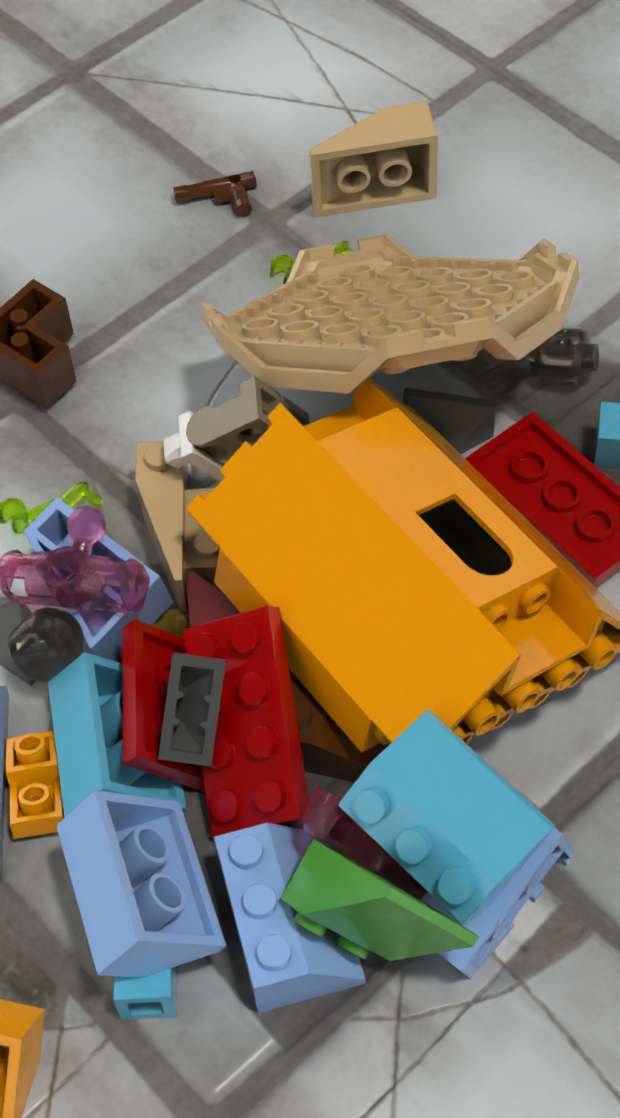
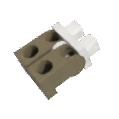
M253 376L239 383V396L217 407L205 406L198 409L195 413L188 411L179 415V432L163 440L165 461L176 469L191 463L192 474L195 480L204 486L217 481L221 482L224 476L219 470L245 441L253 446L268 430L270 420L267 416L279 403L303 426L310 424L309 413L286 397H281L279 392L256 376Z

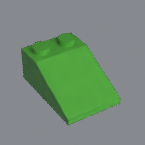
M315 839L312 840L280 898L298 911L293 919L296 923L321 937L324 936L327 929L340 934L336 943L365 960L370 951L389 961L474 947L479 938V935L406 890Z

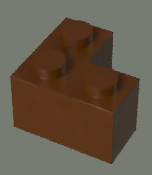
M32 279L0 307V380L47 409L77 381L69 346L64 343L74 332L66 298L35 279Z

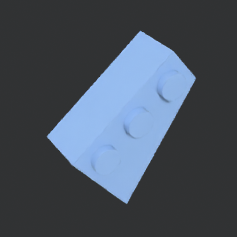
M58 497L23 531L90 649L96 656L118 662L122 658V628L134 619L152 626L173 603L168 590L157 573Z
M554 828L491 905L465 925H462L479 935L474 947L440 952L438 954L471 978L514 928L512 921L527 900L531 899L533 902H536L545 891L546 887L541 884V881L555 862L558 860L566 866L574 857L575 852L563 833ZM429 892L421 898L423 902L461 924Z

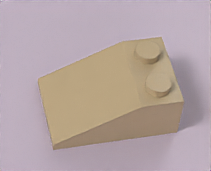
M427 101L385 107L309 149L314 217L436 198L438 134Z

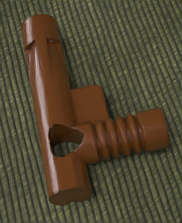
M254 171L206 180L196 184L173 187L176 204L214 196L216 203L232 200L239 216H246L252 211L246 189L257 187Z

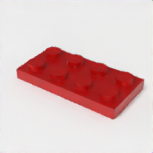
M533 411L465 458L595 587H598L620 570V487Z
M265 606L183 629L186 654L226 659L211 767L202 765L212 837L264 823L281 825L312 818L279 607Z

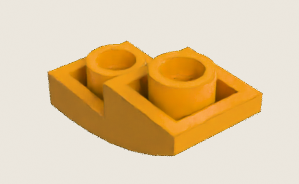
M54 731L29 733L23 736L6 738V776L10 787V828L13 839L58 832L56 825L64 819Z

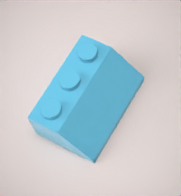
M84 652L48 682L64 818L94 790L179 801L182 811L187 809L182 784L123 765L122 663Z
M430 710L425 711L366 767L338 804L344 812L462 925H465L491 905L556 827Z

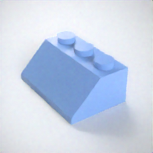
M94 790L56 825L97 975L145 977L220 952L226 947L179 801Z
M264 823L214 836L219 865L258 1013L366 984L359 957L336 943L340 934L327 929L324 936L321 937L302 927L293 920L298 911L280 899L312 840L315 839L325 845L322 832Z

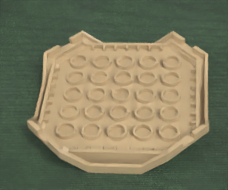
M389 234L358 239V250L334 254L331 244L300 250L287 283L226 316L213 308L210 303L200 302L203 321L219 346L250 374L256 376L270 387L349 394L363 385L379 369L383 374H398L409 370V368L444 361H465L475 358L477 352L483 348L496 359H522L562 329L579 280L578 260L566 252L558 253L556 257V246L546 239L539 241L519 260L413 256Z

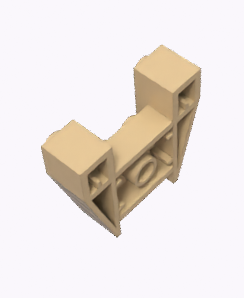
M164 441L136 442L135 481L142 515L180 612H188L185 578L191 571L216 588H219L214 583L220 548L185 509L198 494L204 495L215 488L189 489L188 464L176 469L166 463Z

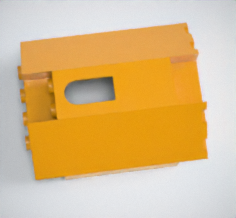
M371 378L355 389L351 407L305 426L279 403L267 416L270 420L268 430L253 446L245 441L219 470L223 474L224 479L216 488L204 495L198 494L185 508L220 548L214 583L240 613L265 606L279 607L289 669L361 752L380 742L383 745L392 743L427 710L434 713L468 744L474 735L481 736L489 730H496L504 725L513 713H522L539 706L547 699L551 692L573 687L585 677L590 668L594 670L603 668L620 652V611L414 408L404 404L397 396L383 386L376 384ZM454 499L507 552L511 560V568L499 575H484L472 570L419 515Z

